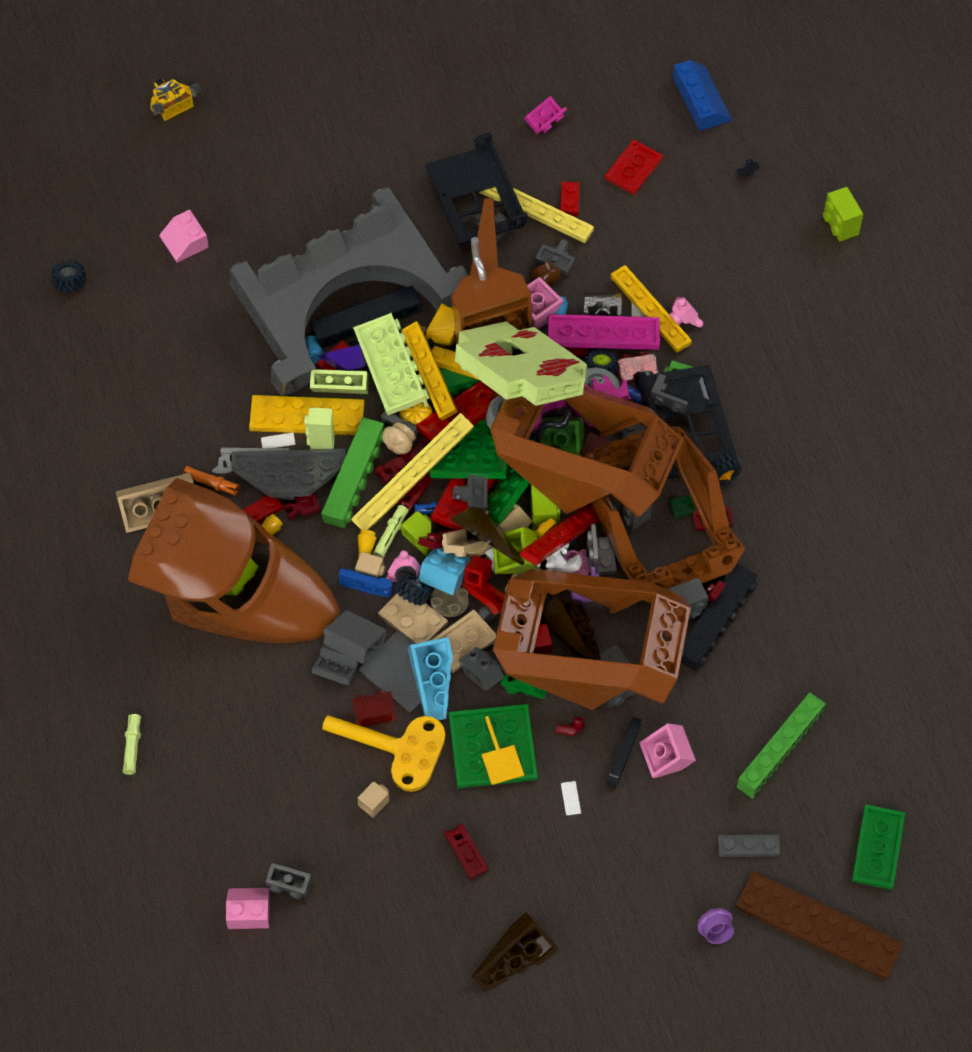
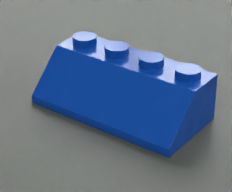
M691 60L674 65L673 80L699 131L732 121L704 65Z

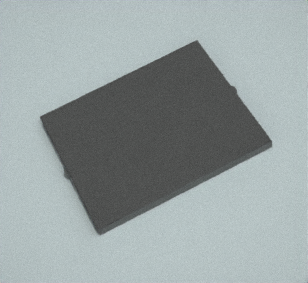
M397 630L358 671L411 714L421 704L407 646L415 643Z

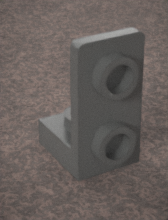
M659 373L649 401L658 406L668 407L674 412L685 413L688 402L664 393L667 384L664 383L666 376Z

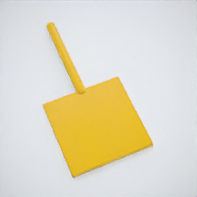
M486 716L485 720L496 749L482 754L491 785L524 776L515 746L499 748L490 719Z

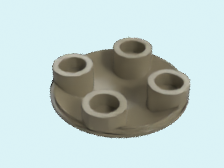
M460 586L454 595L435 588L430 596V604L438 614L444 617L458 616L468 607V591Z

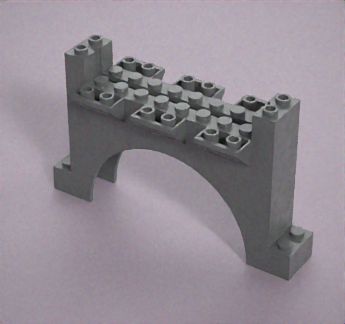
M389 187L381 188L374 192L371 211L358 215L354 220L351 230H344L341 233L339 229L327 231L322 237L312 239L307 243L305 254L301 256L296 255L293 258L291 254L282 255L271 264L262 265L258 270V278L247 261L238 262L231 267L230 286L278 359L271 366V383L280 396H289L310 384V371L314 370L315 366L307 351L305 330L316 308L337 290L365 281H385L404 287L413 285L416 293L425 298L436 311H438L442 303L452 308L451 296L462 278L467 277L468 273L462 265L457 268L452 267L447 273L445 272Z

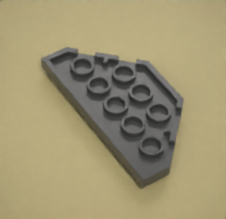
M345 448L232 452V471L270 498L305 497L313 494L339 473L346 457Z

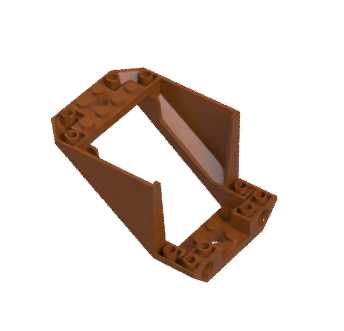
M584 386L583 395L564 399L601 432L600 437L602 438L640 422L647 427L629 471L528 440L545 404L535 406L523 396L508 400L504 399L490 428L497 455L565 514L611 493L637 517H640L660 496L684 440L677 431L649 407Z
M672 427L684 439L674 464L713 546L699 554L689 556L668 566L658 567L651 573H648L632 548L619 512L614 509L609 494L591 502L629 580L651 582L665 589L697 578L700 579L701 583H705L730 573L745 550L744 545L729 528L717 471L681 427ZM646 430L637 434H631L619 441H613L606 446L595 448L584 457L620 469L630 466Z
M530 569L508 581L493 651L506 675L591 710L626 690L662 704L678 678L691 607L683 596L651 582ZM567 589L609 607L611 614L641 600L651 603L640 664L533 653L546 592L555 595ZM517 616L522 618L523 625L517 622ZM662 633L666 634L668 642L662 638Z

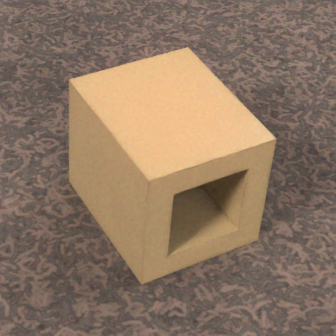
M361 552L355 572L371 575L377 579L383 577L386 570L383 558Z
M373 781L357 798L358 806L374 818L389 802L388 789L384 785H378Z

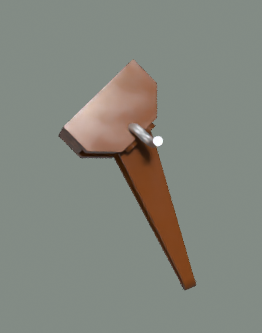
M484 198L478 235L471 239L473 261L470 275L462 278L451 296L454 312L455 345L459 342L460 331L501 322H508L517 330L532 328L531 292L521 274L498 267L494 198Z

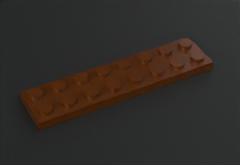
M755 871L752 872L735 907L886 981L904 944L887 934Z

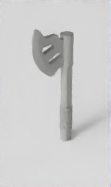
M221 447L222 456L219 457L218 466L212 472L217 474L232 472V462L230 460L232 452L289 450V448ZM224 461H226L227 467L225 468L223 466Z

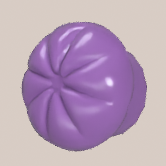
M709 909L698 920V932L712 944L724 943L734 934L732 926L733 917L726 909Z

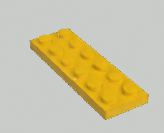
M252 395L249 429L250 431L306 433L305 415H309V408H329L333 411L334 434L355 435L364 417L365 402L362 399Z

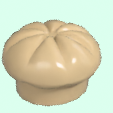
M398 422L394 423L391 427H386L382 434L383 442L387 448L396 454L409 453L412 449V443L416 439L414 432L409 427Z

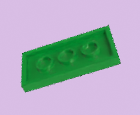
M511 466L508 467L506 479L498 481L497 487L489 494L487 500V511L492 513L490 517L496 520L498 524L503 523L529 485V482Z
M865 804L852 882L889 890L893 889L905 812Z

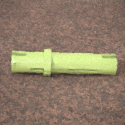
M402 505L397 506L393 517L387 522L388 526L372 552L374 556L384 558L397 531L401 530V524L409 512L406 507Z
M137 714L128 715V727L125 732L126 746L123 773L127 775L136 773L138 741L141 738V733L139 732L141 716Z

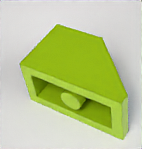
M417 511L401 524V534L427 557L431 553V549L418 545L419 537L427 536L428 533H431V520L425 514L422 515Z

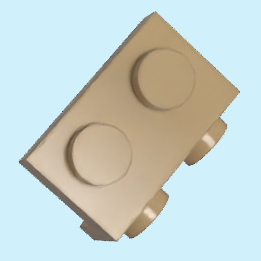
M459 529L444 533L442 545L444 553H455L456 557L467 556V554L477 553L478 549L484 548V541L467 540L466 530Z

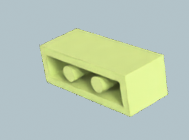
M312 370L310 389L313 392L368 394L369 374L366 371Z
M309 408V415H305L307 445H310V449H334L335 434L332 409Z

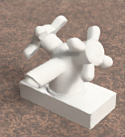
M566 544L547 558L546 567L550 569L546 571L573 573L580 570L582 559L579 555L565 560L560 551L563 554L567 553L565 548H568L569 544Z

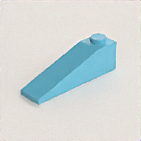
M449 637L407 646L424 716L433 717L437 720L446 719L451 663L453 660Z

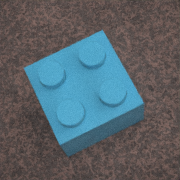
M444 548L433 549L422 562L418 579L422 583L454 595L462 585V581H464L465 567L471 558L466 556L456 557L455 553H444Z

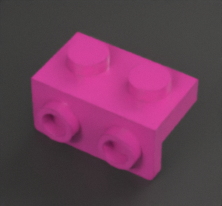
M550 96L525 116L524 119L536 134L541 131L545 133L552 127L550 123L554 120L557 123L564 117L563 112L567 109L565 107L561 109Z

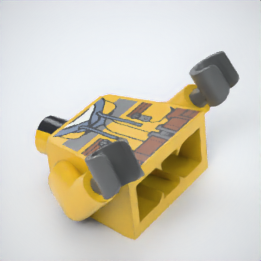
M158 79L154 83L156 88L153 90L154 96L151 98L150 109L155 116L161 113L163 120L166 121L194 107L192 95L196 97L197 93L203 91L199 83L187 86L178 83L176 80L165 83L163 79Z

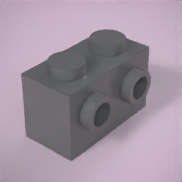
M478 647L458 660L463 673L485 691L504 678L500 662L497 659L493 660L488 652H483Z
M271 863L265 883L272 892L281 894V891L289 893V896L292 898L301 899V897L307 898L313 878L309 873Z

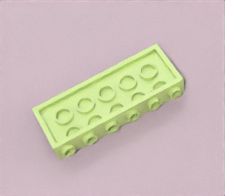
M392 313L353 327L387 415L422 402L425 407H428L427 399H430L426 388H421V385H424L421 375H416L415 371H418L415 361L410 360L412 353L409 346L405 347L404 345L406 343L404 333H399L398 331L401 329L398 319L394 320Z

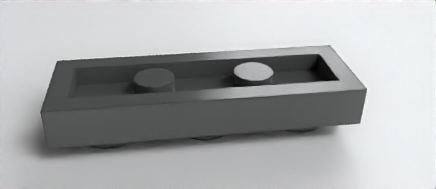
M779 834L718 835L717 838L718 857L780 856Z

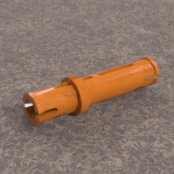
M186 466L184 469L187 473H191L192 480L213 487L216 491L222 490L234 496L238 493V490L235 489H239V484L227 481L224 477H216Z

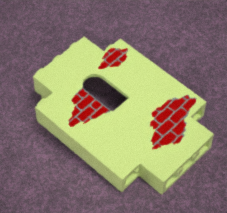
M501 322L459 332L455 362L461 366L463 371L470 372L506 400L523 396L537 406L583 395L587 364L535 327L517 330L508 322ZM512 348L520 349L524 354L513 356Z

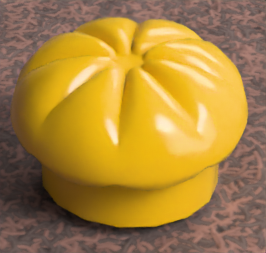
M422 402L401 410L399 417L416 426L433 414V410L429 404L428 407H425Z

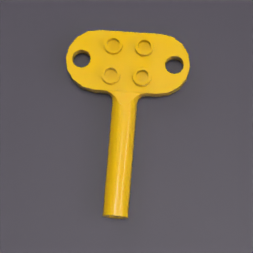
M330 715L326 716L322 727L324 731L394 754L395 758L391 768L393 781L400 789L410 792L418 791L428 784L446 737L444 727L440 721L428 716L418 717L410 722L405 734L401 738H395ZM431 723L435 727L432 731H426L423 728L424 725ZM410 776L413 778V782L406 785L402 782L403 778Z

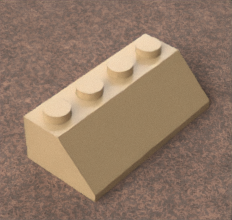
M186 473L116 491L126 533L147 528L166 487L176 478L193 484L191 474Z

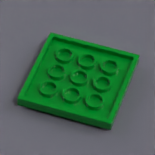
M486 419L474 425V428L430 470L431 478L468 479V475H475L487 479H506L508 464L497 455L492 433Z
M528 704L449 712L457 789L491 785L482 754L496 749L485 720L486 716L490 719L499 748L514 745L524 772L522 777L498 784L537 780Z

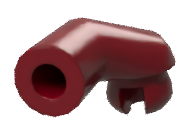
M576 717L569 726L557 724L556 733L575 736L584 729V719Z

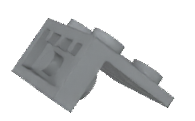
M591 524V531H587V552L589 551L590 569L595 567V572L599 573V575L616 574L615 552L608 537L596 538L595 524Z

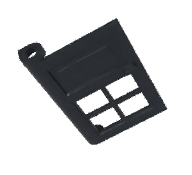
M491 132L479 135L474 139L475 150L425 164V168L459 246L470 243L471 239L478 235L479 228L466 232L460 220L461 217L480 212V215L482 214L483 207H481L478 200L477 192L495 187L501 201L494 203V208L503 205L509 217L508 220L495 223L496 235L514 229H521L528 220L527 212H523L492 143ZM472 194L477 208L458 214L452 200Z
M710 365L660 373L666 376L664 383L667 384L664 393L688 402L685 413L674 412L668 407L658 406L649 401L659 373L654 374L652 371L646 370L635 376L634 382L639 388L643 405L651 408L664 421L686 416L691 432L687 436L693 439L695 446L699 450L697 437L718 433L722 450L704 453L703 455L709 463H714L715 459H720V456H725L726 454H733L737 458ZM712 412L716 429L695 432L691 415ZM674 463L667 477L668 479H675L679 476Z

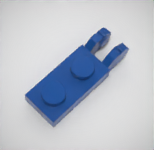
M341 568L339 572V585L382 597H389L392 594L393 583L391 580H387V578L377 579L371 575L360 574L351 569Z

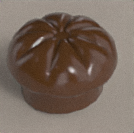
M549 261L528 273L533 281L540 277L550 286V284L553 285L559 280L561 269L555 267L552 261Z

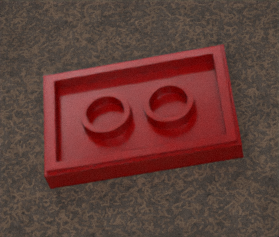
M633 139L605 174V179L635 195L663 160V155Z

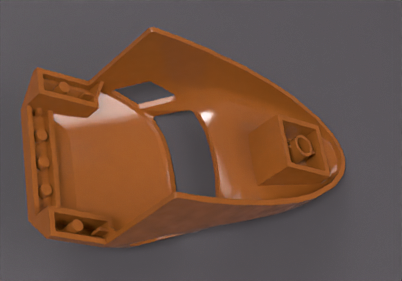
M176 478L166 487L134 553L128 582L165 595L172 620L196 629L233 638L266 643H296L312 641L324 636L325 627L332 624L336 617L340 615V608L332 590L305 560L270 534L228 498L179 478ZM255 540L268 546L270 551L265 575L252 598L239 609H233L221 602L219 598L231 591L240 580L252 555ZM187 601L205 602L219 613L199 611Z

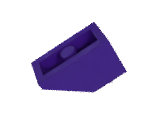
M360 345L327 352L320 356L321 360L340 371H360L361 368L366 366Z

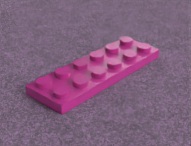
M549 314L548 337L562 347L659 350V317Z

